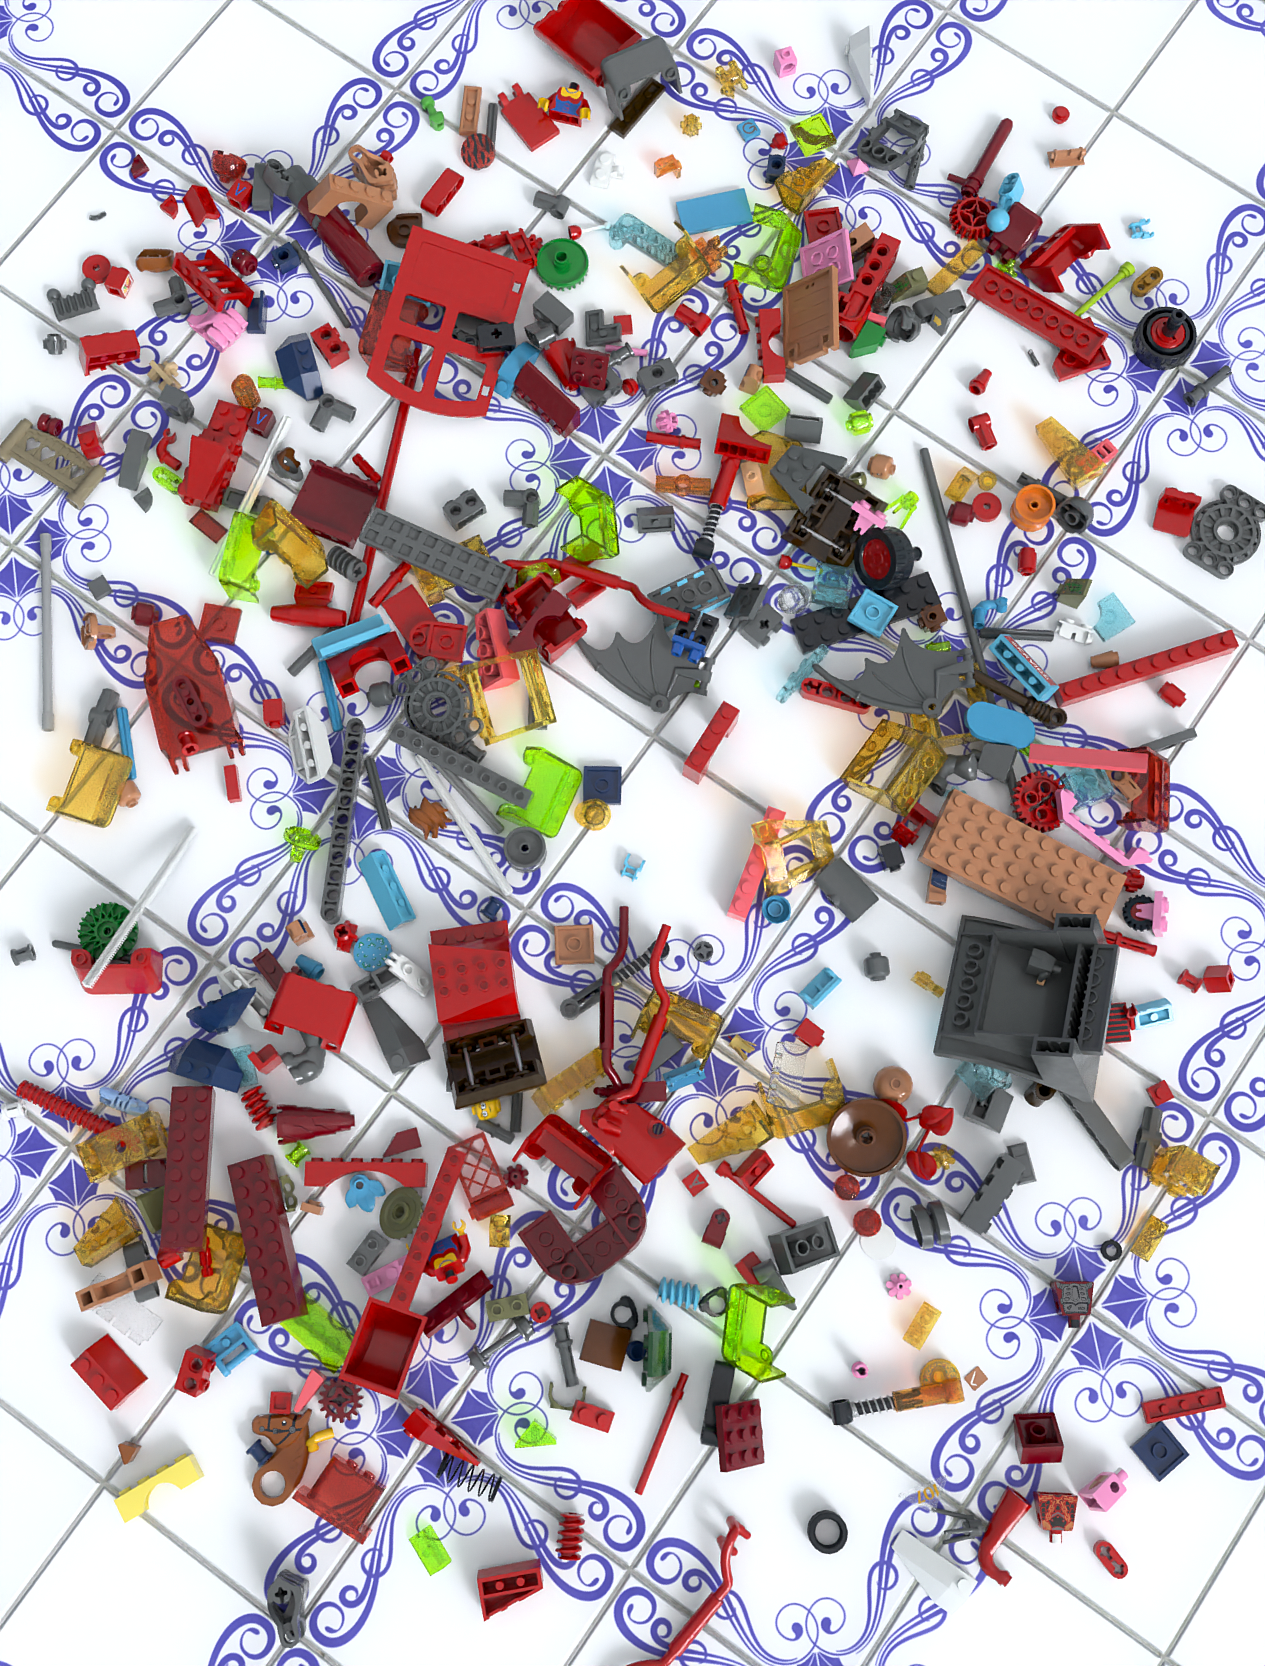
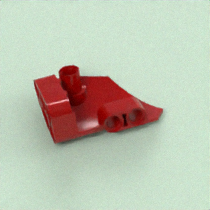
M636 1103L623 1104V1106L629 1109L627 1115L607 1110L602 1118L622 1128L620 1134L596 1128L592 1124V1115L596 1108L581 1110L580 1124L644 1186H647L686 1145L665 1122ZM660 1123L663 1125L664 1131L656 1135L653 1129L656 1124Z

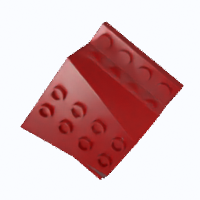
M507 920L430 931L431 944H428L431 970L438 1023L443 1029L444 1042L521 1020Z

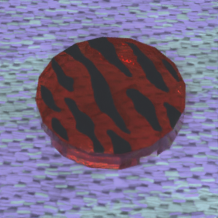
M475 133L467 137L461 148L463 162L470 169L476 171L489 167L496 155L493 141L482 133Z

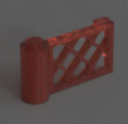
M484 1131L450 1146L453 1149L460 1147L467 1149L466 1160L470 1151L480 1154L477 1165L470 1164L466 1160L464 1162V1165L475 1168L471 1179L464 1177L462 1170L459 1176L471 1206L468 1212L472 1220L476 1219L479 1222L515 1205ZM480 1138L483 1139L485 1145L482 1152L471 1149L474 1141ZM483 1156L490 1158L492 1161L489 1171L479 1167ZM478 1169L488 1173L484 1184L474 1181ZM490 1175L497 1176L501 1185L495 1188L487 1186ZM472 1183L483 1186L480 1194L472 1198L469 1191Z

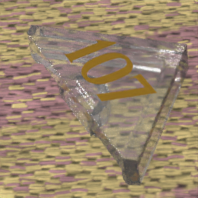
M941 1476L899 1493L898 1497L934 1514L948 1476Z

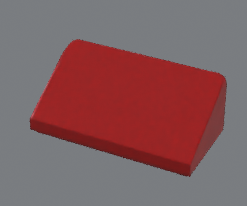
M757 1148L736 1169L732 1176L747 1192H750L775 1164L766 1150Z

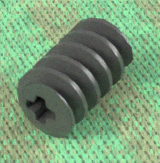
M334 546L328 552L327 565L349 581L358 582L366 575V563L347 552V550L340 546Z

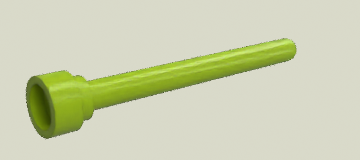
M1128 261L1123 263L1118 270V274L1077 309L1074 314L1079 317L1083 315L1120 280L1126 277L1129 278L1134 274V266Z

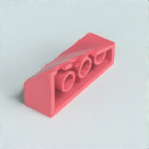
M486 608L475 615L476 640H479L477 657H480L481 668H478V676H481L482 685H479V692L507 687L520 680L515 656L508 652L509 645L507 643L510 640L504 610Z

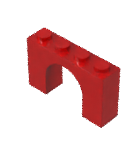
M395 630L326 660L342 699L360 692L355 676L359 669L368 663L385 661L390 664L395 676L413 669Z
M726 701L722 702L684 762L682 776L699 785L708 770L709 763L724 737H729L736 726L740 713L738 708Z

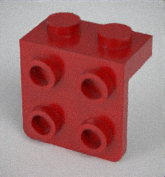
M1166 487L1159 496L1152 528L1184 538L1188 537L1194 511L1200 505L1202 496H1198L1193 492L1186 493L1178 491L1177 488Z

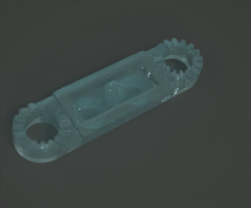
M821 644L808 659L805 658L801 662L800 668L796 673L792 672L787 679L788 682L776 696L777 701L784 704L790 698L789 696L801 686L802 681L808 678L814 671L812 668L813 664L823 661L826 657L824 655H827L829 652V648L826 645Z

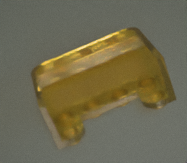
M275 499L268 501L251 526L252 544L259 551L268 550L271 553L274 552L283 564H288L291 567L294 575L293 580L298 585L308 589L329 571L324 546L310 530Z

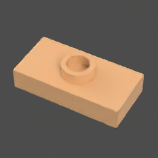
M753 461L740 463L747 497L750 499L765 494L766 489L760 463Z

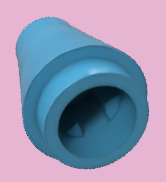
M303 954L299 955L295 961L308 978L318 980L324 974L325 968L322 963Z

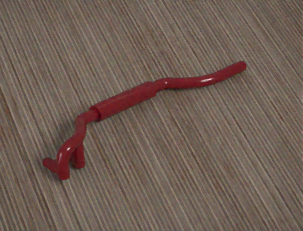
M628 906L619 907L618 948L614 957L603 969L602 986H600L599 1050H602V1068L613 1085L608 1088L595 1087L593 1092L595 1095H599L600 1098H606L621 1090H625L611 1062L612 1050H614V986H612V972L624 959L628 947ZM625 1099V1100L620 1101V1102H618V1103H620L621 1105H623V1104H627L628 1101H627V1099Z

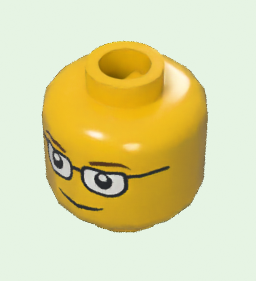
M500 1099L471 1107L472 1113L477 1115L479 1120L496 1118L499 1112H501Z

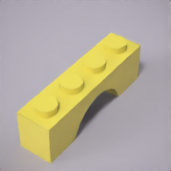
M185 1453L174 1459L176 1464L168 1467L166 1464L157 1469V1475L150 1478L147 1475L137 1481L139 1486L131 1490L129 1486L118 1493L120 1497L115 1499L114 1502L124 1523L149 1509L150 1494L158 1484L171 1483L182 1490L204 1477L194 1454L187 1456Z

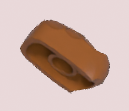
M143 249L135 260L136 267L140 272L160 273L171 270L174 261V251L170 249Z

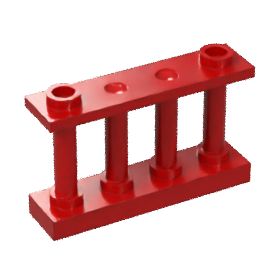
M207 249L202 260L190 261L182 252L175 254L172 269L213 310L221 312L225 301L239 300L246 308L250 307L254 291L210 249ZM199 267H205L208 271L202 272ZM209 278H216L220 282L213 283ZM220 289H228L231 293L224 294Z

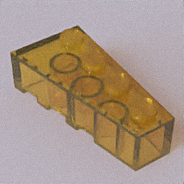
M1052 416L1035 426L1036 434L1074 491L1107 471V464Z
M598 1046L549 1080L545 1086L539 1087L535 1091L531 1099L544 1117L553 1110L554 1112L558 1111L567 1100L570 1099L572 1101L580 1095L579 1091L586 1088L587 1090L596 1083L595 1080L600 1076L602 1079L607 1076L602 1068V1050H599Z

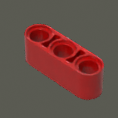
M446 168L423 197L420 204L421 209L434 217H438L462 187L464 177L454 170Z

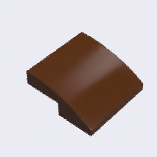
M590 1318L579 1359L621 1371L632 1330Z

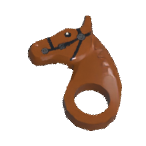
M308 1408L302 1415L262 1414L257 1415L253 1419V1433L267 1437L277 1448L273 1456L255 1473L252 1489L254 1497L261 1504L273 1507L284 1503L300 1484L310 1453L308 1452L306 1441L310 1438L308 1422L312 1409ZM277 1471L284 1477L285 1489L281 1495L271 1497L263 1491L261 1486L262 1479L267 1472Z

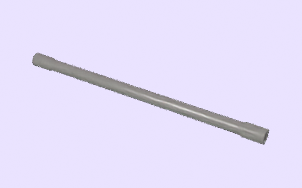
M42 533L40 534L42 731L51 732L54 731L51 611L52 535Z

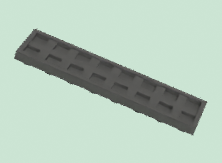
M377 507L374 509L359 538V541L363 544L493 602H496L512 570L511 567Z

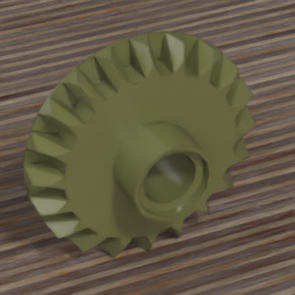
M400 1187L387 1196L379 1216L381 1229L386 1236L400 1240L401 1238H407L408 1234H413L414 1228H418L417 1223L421 1220L420 1214L424 1212L421 1209L424 1203L421 1201L422 1197L418 1194V1191L411 1187Z

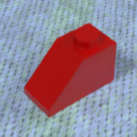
M96 421L79 426L77 436L81 450L86 458L91 460L106 455Z

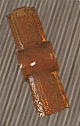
M680 474L677 477L656 475L655 492L674 493L681 497L689 494L710 496V478H693L686 474ZM684 483L687 487H680L679 484Z

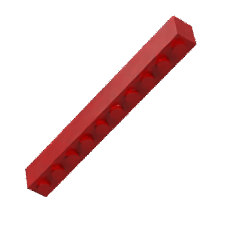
M1227 630L1058 684L1059 688L1053 696L1058 708H1062L1231 654L1239 647L1233 630Z

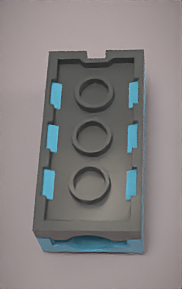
M712 563L647 594V598L657 604L683 611L685 606L700 611L701 615H703V613H708L729 603L731 593L716 565ZM663 615L666 632L678 626L680 620Z

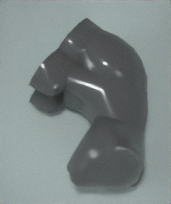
M974 753L968 755L932 754L922 762L916 776L937 795L943 796L947 790L948 782L946 778L954 773L967 781L977 779V760Z
M301 1031L300 1034L306 1045L304 1050L297 1055L290 1052L280 1055L298 1085L313 1081L322 1073L326 1050L320 1048L323 1041L322 1038Z

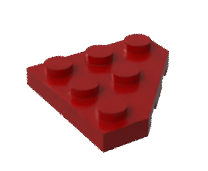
M1091 317L1084 318V320L1094 325ZM1104 345L1101 346L1088 365L1060 349L1052 368L1058 382L1109 366L1111 360Z

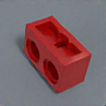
M329 322L310 333L313 343L331 369L350 359L348 353L350 351L349 346L345 341L342 342L339 337L341 336L336 327L332 328Z
M196 1344L186 1349L174 1389L195 1398L205 1393L210 1386L209 1378L216 1366L215 1358L217 1353Z

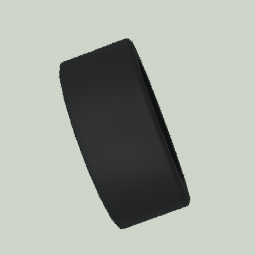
M829 1510L819 1511L811 1517L808 1523L807 1534L809 1541L819 1552L824 1554L837 1553L846 1544L848 1538L847 1526L837 1513ZM825 1519L836 1522L840 1530L838 1540L831 1545L820 1543L815 1534L816 1526Z

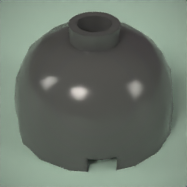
M1073 496L1060 503L1056 508L1055 514H1058V523L1065 531L1070 534L1075 532L1081 534L1092 524L1094 509L1085 498Z

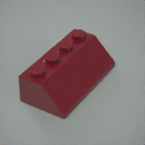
M528 360L514 382V393L520 400L523 399L527 403L531 411H536L544 423H549L558 436L561 435L566 439L581 425L580 408Z

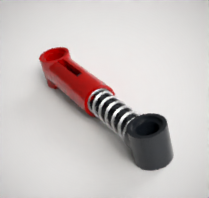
M722 456L719 472L708 503L711 509L708 510L709 515L706 516L707 521L704 522L703 532L700 538L696 539L692 553L693 557L707 561L711 560L715 546L713 536H715L714 533L717 530L716 526L719 524L720 514L727 507L742 459Z

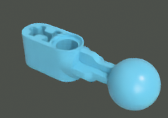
M1011 173L1004 178L998 191L1000 198L997 208L993 209L987 216V226L993 232H1001L1008 227L1010 218L1007 212L1014 202L1020 201L1024 193V187L1018 173Z

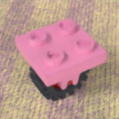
M1155 891L1154 901L1149 896L1135 895L1134 898L1130 897L1129 901L1124 903L1125 906L1122 909L1123 918L1130 928H1133L1135 931L1140 930V932H1144V930L1147 929L1148 931L1152 927L1155 937H1163V932H1167L1168 921L1166 920L1165 913L1169 911L1168 897L1164 896L1163 891Z

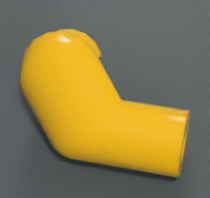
M332 1427L314 1433L306 1441L308 1452L318 1451L319 1442L334 1438Z

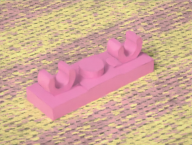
M407 1255L361 1278L368 1296L371 1297L397 1283Z

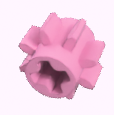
M667 409L657 415L656 426L660 431H665L668 434L677 429L678 417L675 413H669Z

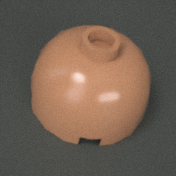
M899 1066L884 1067L877 1072L873 1082L874 1094L878 1099H889L900 1104L910 1097L913 1089L911 1076Z

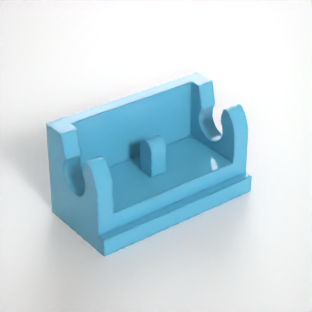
M825 967L798 996L814 1010L840 984L842 979L830 968Z

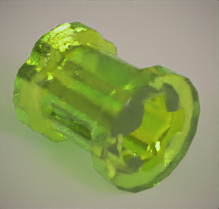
M298 1141L297 1146L289 1154H286L285 1157L298 1168L299 1163L306 1155H310L311 1152Z

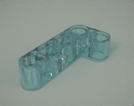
M630 213L623 214L609 231V245L614 250L622 249L630 240L665 265L672 266L677 263L678 246Z

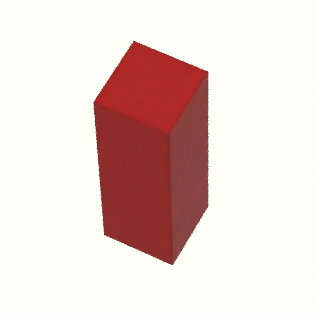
M235 764L223 766L228 801L230 803L241 802L242 795L238 767Z

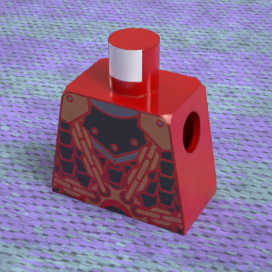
M1033 1491L1039 1527L1043 1530H1049V1542L1062 1543V1531L1073 1530L1078 1496L1073 1493Z

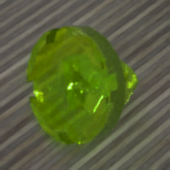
M291 826L290 828H285L283 833L285 841L293 845L290 852V861L294 863L301 862L305 850H318L322 843L319 835H311V831L306 828Z

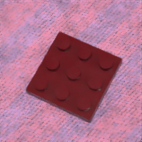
M753 1398L715 1406L720 1472L727 1473L765 1463L759 1399Z

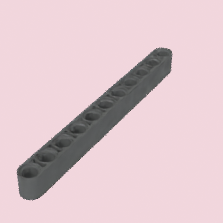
M359 718L350 719L346 726L320 911L322 919L331 925L338 923L341 918L365 745L366 728ZM354 726H361V729L359 731H352ZM354 743L358 744V748H357V749H355V750H350V749H349L352 744H354ZM356 762L354 768L349 769L347 768L348 763ZM353 780L352 786H344L346 781ZM344 799H351L348 805H342ZM342 817H348V821L345 824H339V821ZM340 835L346 836L344 842L337 843V838ZM337 854H343L341 861H334V857ZM334 873H340L338 880H331ZM331 892H338V896L334 900L329 899ZM334 910L335 916L331 919L326 918L327 912Z

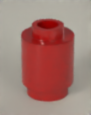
M1024 547L1018 553L1017 571L1022 576H1031L1032 573L1036 572L1037 553L1032 547Z
M1168 681L1157 692L1160 698L1172 708L1176 706L1180 708L1187 700L1184 697L1186 693Z

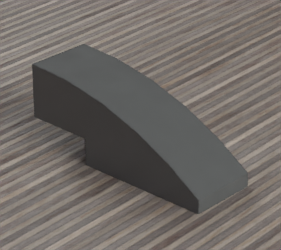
M131 429L121 464L119 487L137 491L149 460L147 454L153 441L149 433Z
M386 964L371 972L369 976L352 984L350 990L357 996L359 1005L402 981L388 970L390 966Z

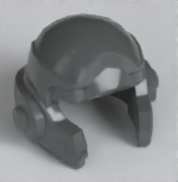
M905 305L898 306L887 319L886 335L888 339L899 343L900 340L905 342L913 341L921 332L919 317L910 307Z

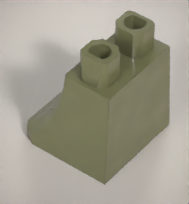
M165 1185L135 1197L140 1213L152 1234H161Z

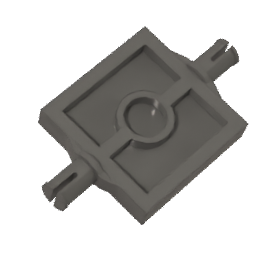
M755 572L751 582L738 584L723 615L727 619H732L728 626L729 629L735 631L740 621H753L757 615V611L768 591L765 585L758 584L762 577L760 573Z

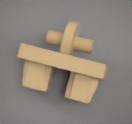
M152 360L149 363L152 368L147 376L156 383L162 377L163 381L158 386L161 391H163L166 384L178 389L182 387L174 378L179 374L177 372L178 365L175 362L168 363L164 361L162 365Z

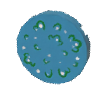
M370 933L359 938L354 946L353 955L360 968L373 972L386 965L384 961L387 958L391 960L389 954L393 951L387 938L381 934Z

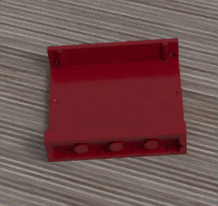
M310 459L311 469L291 510H285L282 517L286 524L353 550L378 497V486L372 480H363L354 473L348 474L336 466H333V468L327 466L321 460L314 461Z

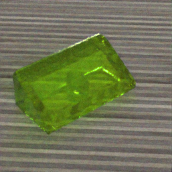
M431 1525L426 1526L409 1538L410 1543L430 1576L451 1563L452 1560Z

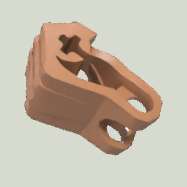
M355 144L350 147L348 155L350 161L354 164L352 166L354 176L364 184L392 192L393 201L397 200L398 186L396 173L390 163L370 153L361 145ZM355 152H360L362 154V157L359 159L353 154Z

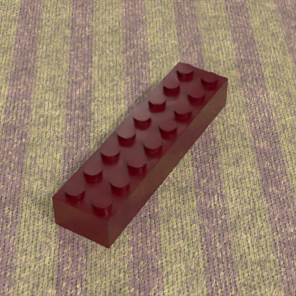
M172 1086L160 1248L164 1253L206 1252L216 1097L213 1086Z
M263 1154L228 1165L229 1178L261 1326H273L309 1315L274 1156Z

